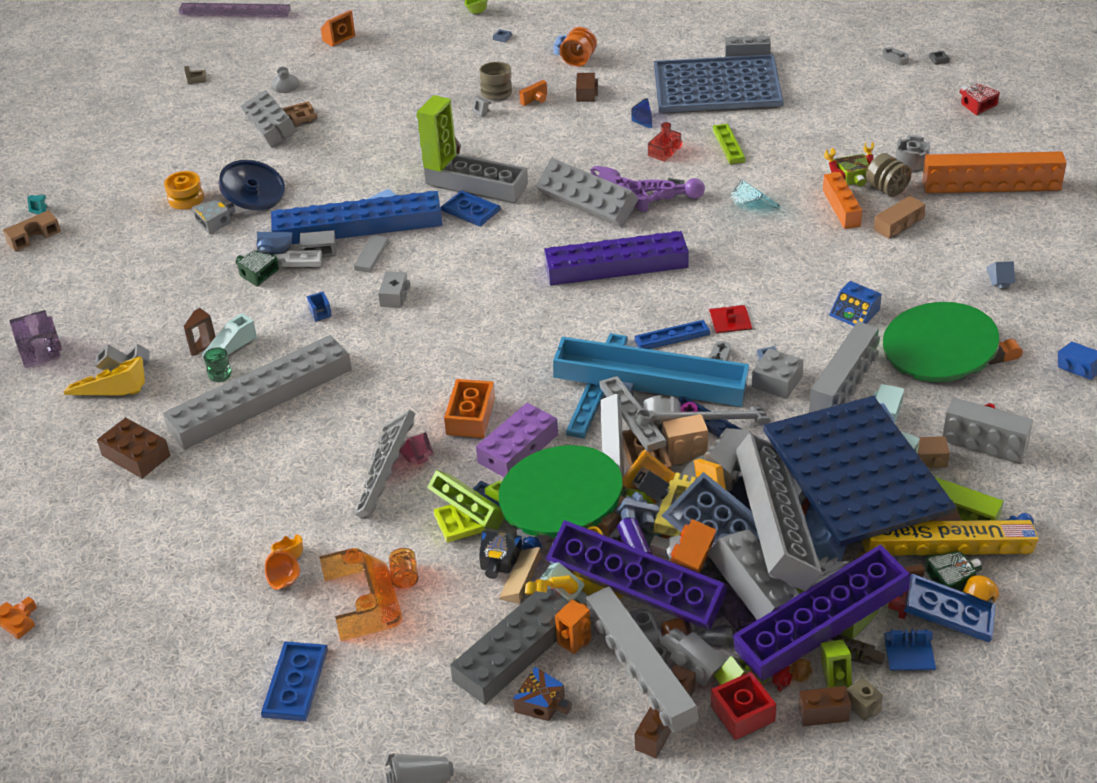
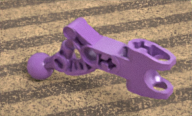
M594 166L590 169L591 174L632 190L638 198L635 207L640 212L647 211L648 204L655 200L659 201L663 198L673 199L677 194H686L691 199H698L705 191L703 181L698 178L689 179L682 185H675L672 181L657 179L634 181L621 177L617 170L609 167ZM648 191H654L650 196L646 194Z

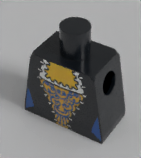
M482 531L479 559L480 568L486 570V577L495 579L499 572H511L520 552L523 550L522 536Z

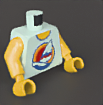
M559 562L550 565L540 579H537L535 582H528L525 586V595H532L536 591L547 593V588H549L568 602L573 599L584 605L587 603L586 597L588 596L582 591L585 584Z

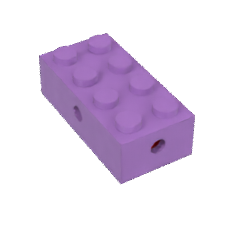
M526 403L476 446L477 462L505 477L518 462L535 452L541 451L558 436L557 418Z

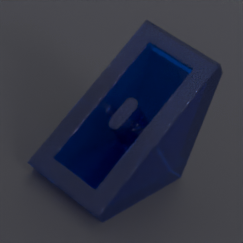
M645 98L631 108V121L647 128H652L649 100Z

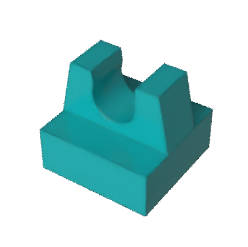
M46 195L28 196L29 212L35 214L45 212L46 207H48L45 204Z

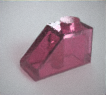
M426 432L408 437L404 446L399 450L409 463L416 461L417 465L429 461L428 457L434 455Z

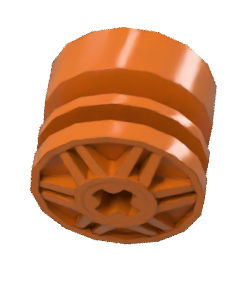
M585 27L573 28L560 46V55L571 66H583L595 51L597 39Z

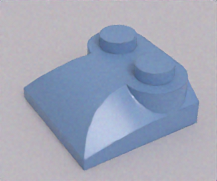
M257 232V251L274 255L284 253L291 248L292 232Z

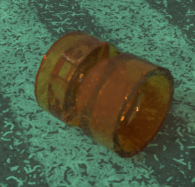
M398 548L392 551L388 557L391 583L393 586L401 589L414 586L419 580L416 554L409 548Z

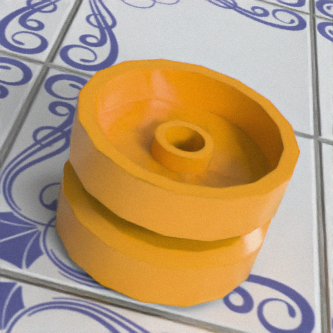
M179 171L171 174L164 180L168 203L174 209H190L203 201V189L201 188L200 177L197 173Z

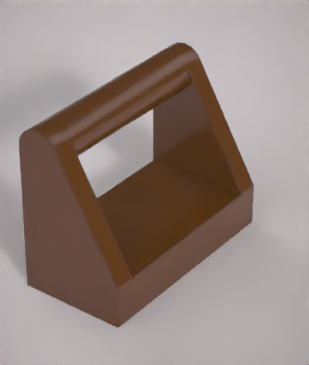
M201 308L193 311L183 326L192 356L206 350L216 337L211 315ZM198 326L200 337L195 343L192 329Z

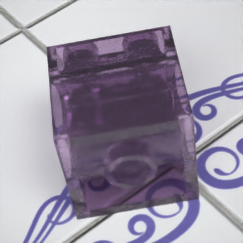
M46 310L9 320L24 368L61 358L59 351H62L59 337L52 316H47Z

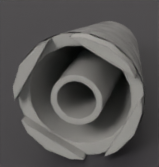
M390 753L386 755L385 766L390 765L389 773H385L387 783H446L450 781V776L454 774L453 764L446 757Z

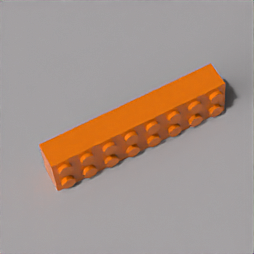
M1063 151L926 154L922 183L925 193L1061 191L1067 162Z

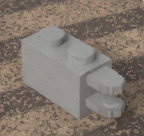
M674 628L669 631V634L661 637L662 645L672 653L670 658L680 667L695 672L696 681L703 687H706L716 679L714 675L727 661L694 632L686 636L682 631L680 632Z

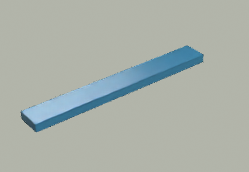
M610 333L606 343L625 346L628 336ZM587 383L566 430L567 436L585 439L601 399L604 396L600 385Z

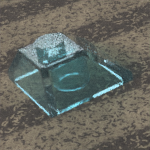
M742 179L730 195L735 199L734 203L741 208L743 206L748 209L780 207L774 200Z

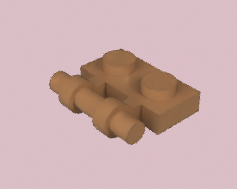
M309 101L282 108L294 126L318 119Z

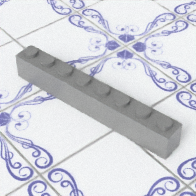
M610 586L587 596L586 602L587 608L590 610V620L594 619L598 632L600 634L604 633L608 646L615 649L619 662L621 664L625 663L629 676L637 680L640 692L642 694L646 693L652 709L658 710L663 725H668L672 732L675 733L698 722L697 705Z

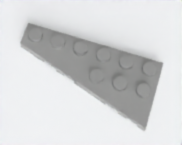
M408 410L383 425L382 431L385 433L378 440L381 446L374 453L368 474L371 476L365 481L364 488L367 490L360 496L355 511L356 516L363 518L371 515L376 509L377 505L375 502L384 491L383 485L392 474L391 467L400 456L398 452L407 441V432L414 426L415 422L413 419L416 413Z

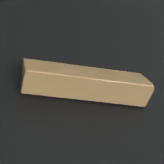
M540 547L520 552L500 595L501 600L521 603L525 594V586L531 581L541 559Z

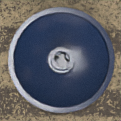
M237 160L227 164L222 169L218 181L222 195L229 202L248 210H266L276 206L282 200L285 191V183L282 176L271 166L255 160Z

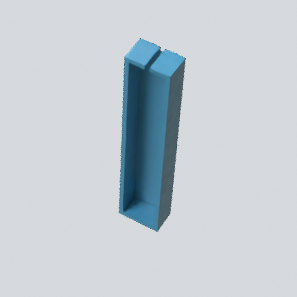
M561 337L558 350L553 359V378L600 385V381L618 376L622 382L634 383V390L674 397L683 396L694 400L741 407L749 374V364L569 337Z

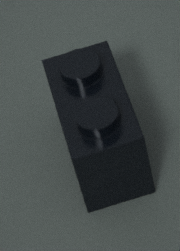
M641 467L631 482V485L658 502L660 499L663 500L669 492L668 487L670 484L644 467Z

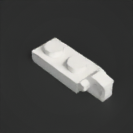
M321 250L287 251L285 254H274L277 256L279 267H321Z

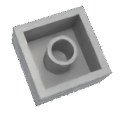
M769 348L752 371V388L787 399L803 377L804 360Z

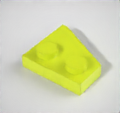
M452 504L433 509L436 521L447 543L482 533L483 530L485 531L483 525L477 524L471 517Z

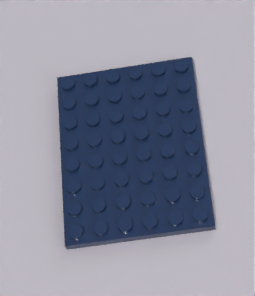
M875 396L765 424L763 427L765 435L839 547L956 512V505Z

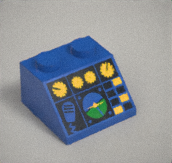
M849 281L840 290L829 316L852 326H855L857 321L867 324L880 311L882 293Z

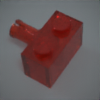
M663 122L661 124V132L648 142V156L665 162L674 152L681 148V133L671 130V123Z

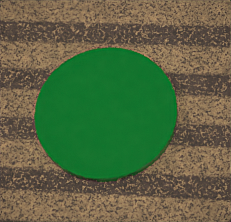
M933 302L910 308L890 322L883 336L884 354L896 370L902 374L912 375L915 379L930 382L954 381L963 379L965 375L971 373L976 374L984 369L991 359L995 358L999 349V331L994 321L983 311L956 302Z
M556 446L535 452L522 459L510 469L499 488V504L505 519L513 527L516 526L521 529L523 533L537 537L539 535H550V538H556L564 520L586 529L601 523L602 518L608 513L611 514L619 504V498L623 493V480L618 465L605 453L586 446Z

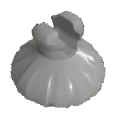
M285 66L277 69L278 76L271 82L272 89L279 93L291 92L299 86L298 78L289 74L288 68Z

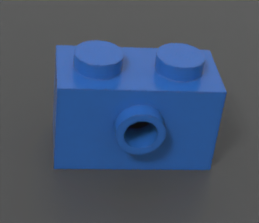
M1071 341L1058 351V367L1092 380L1097 376V350Z

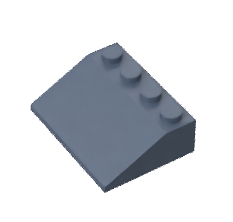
M704 472L662 514V517L680 532L685 524H690L692 519L716 529L713 546L721 537L747 529L756 536L757 540L759 539L752 511Z

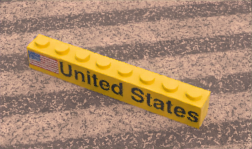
M1031 520L926 521L864 539L862 543L866 553L881 544L892 556L940 555L956 551L962 552L963 555L1031 554L1034 552L1039 538Z

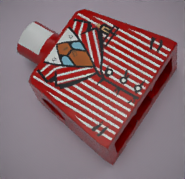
M976 84L971 87L964 85L959 91L962 95L961 104L975 115H979L997 106L999 102L1000 92L982 84Z

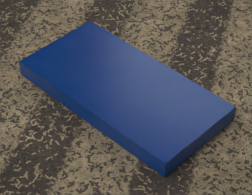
M911 574L904 612L986 642L992 640L996 604Z
M284 641L261 711L262 718L307 721L328 652L327 645Z

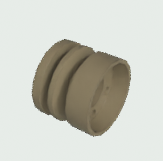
M489 62L480 67L481 95L484 98L497 100L507 98L512 94V73L509 64Z
M882 153L873 159L866 172L867 183L880 189V191L888 196L895 197L908 186L912 171L908 165L898 161L888 153Z

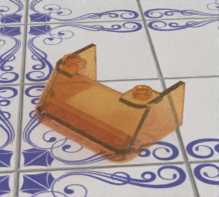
M350 548L319 556L324 581L364 572L370 590L369 594L362 595L356 600V611L335 616L340 642L395 628L401 624L403 620L402 612L388 566L384 561L358 548Z

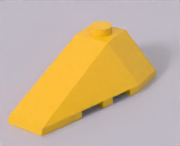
M140 356L124 361L112 371L105 369L97 374L95 378L88 376L69 384L63 392L65 395H126L129 393L134 395L141 391V387L145 383L143 359Z

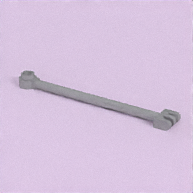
M751 406L750 411L653 412L640 408L635 415L637 424L645 427L654 420H672L699 414L702 415L704 420L754 419L757 424H767L771 421L761 406Z

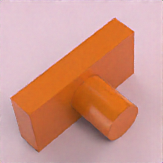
M541 80L520 90V104L525 106L535 100L543 103L547 95V82Z

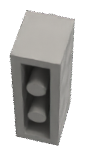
M770 36L725 37V57L771 54Z

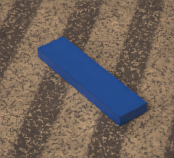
M703 319L635 335L634 341L638 348L653 349L710 335V329Z

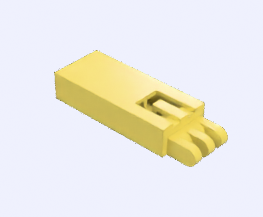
M676 472L674 479L670 480L669 492L663 499L655 519L653 532L671 537L681 534L678 529L662 517V514L672 505L671 502L674 494L678 495L676 497L677 500L696 480V477L692 476L689 482L688 475L684 474L681 480L680 473Z

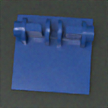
M890 629V632L884 633L890 671L936 670L931 640H933L932 631L924 629L916 630L915 633L914 629H911L910 633H908L907 629H904V632L903 630Z

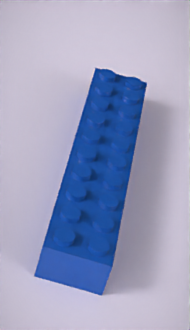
M438 191L271 211V231L292 232L291 245L300 244V233L334 230L336 239L443 226Z

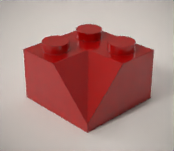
M752 671L711 689V708L734 740L775 722L777 704Z

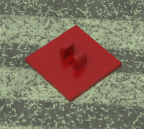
M745 305L709 309L716 333L752 329Z

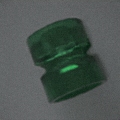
M216 347L204 353L203 358L208 377L211 381L223 382L231 377V365L229 364L228 353L224 348Z

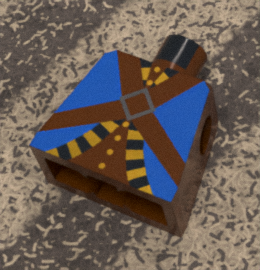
M537 667L533 668L513 697L514 712L550 721L556 711L567 715L572 708V702L564 699V685Z

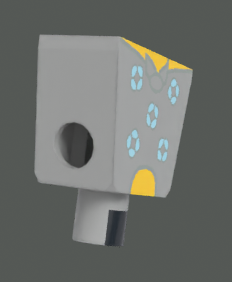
M213 200L192 207L195 220L208 234H212L230 224L229 214L236 212L235 206L232 203L224 206L219 200Z

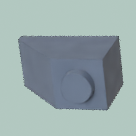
M1014 261L994 262L987 266L993 286L998 285V288H1010L1009 285L1015 283Z

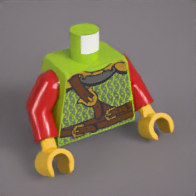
M865 142L863 150L867 155L858 154L834 159L836 150L832 148L830 154L826 150L824 158L829 160L828 164L831 173L840 172L847 185L856 184L858 187H863L867 182V169L874 159L872 154L874 143L871 142V148H868Z

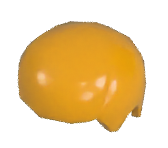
M296 534L294 539L284 536L282 541L272 544L271 553L283 551L298 559L303 552V539L299 534Z
M981 575L969 578L963 589V592L985 601L991 599L995 602L999 597L997 584L990 578Z

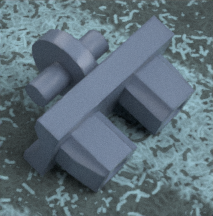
M635 492L632 497L627 496L622 504L615 508V514L621 515V519H640V526L643 528H650L654 524V516L659 512L658 505L647 503V500H643L642 494Z

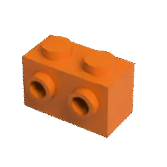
M572 599L555 615L557 644L575 654L581 647L587 646L591 640L590 610L584 604H580Z

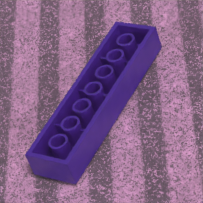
M682 231L544 248L545 267L550 286L689 268V251Z
M566 520L563 521L546 557V560L551 565L559 562L577 577L604 588L610 586L614 592L709 631L728 591L725 584Z
M880 544L810 587L806 592H802L734 634L735 651L763 682L819 647L820 643L827 642L908 591L910 573Z

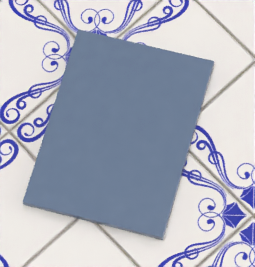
M773 54L654 61L659 113L777 107L784 104Z

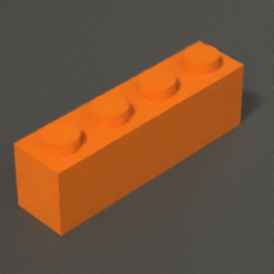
M832 172L824 174L823 192L843 228L861 227L862 209L841 173Z

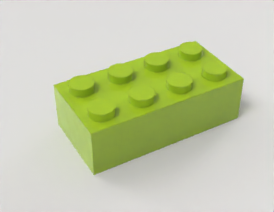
M433 95L418 109L416 117L418 119L423 168L441 172L457 155L451 99Z

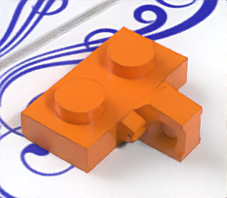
M27 597L19 604L14 605V607L8 602L0 606V627L15 638L20 639L35 627L34 621L29 618L31 616L30 613L37 609L35 601Z

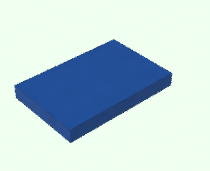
M462 190L441 206V211L480 227L501 210L500 205Z

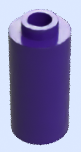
M635 518L622 519L617 529L623 543L652 554L638 521Z

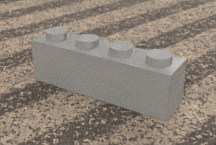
M726 428L720 435L719 440L715 441V446H711L709 452L705 453L706 461L722 465L726 491H732L734 484L738 483L741 469L736 449L749 434L750 430Z

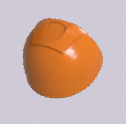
M275 551L266 558L265 576L268 584L273 589L279 590L289 587L299 577L300 567L293 555L283 551Z

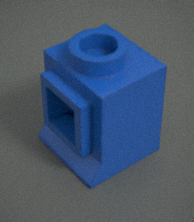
M324 292L306 296L308 308L315 322L332 317L330 303ZM323 308L324 311L317 313L316 310Z

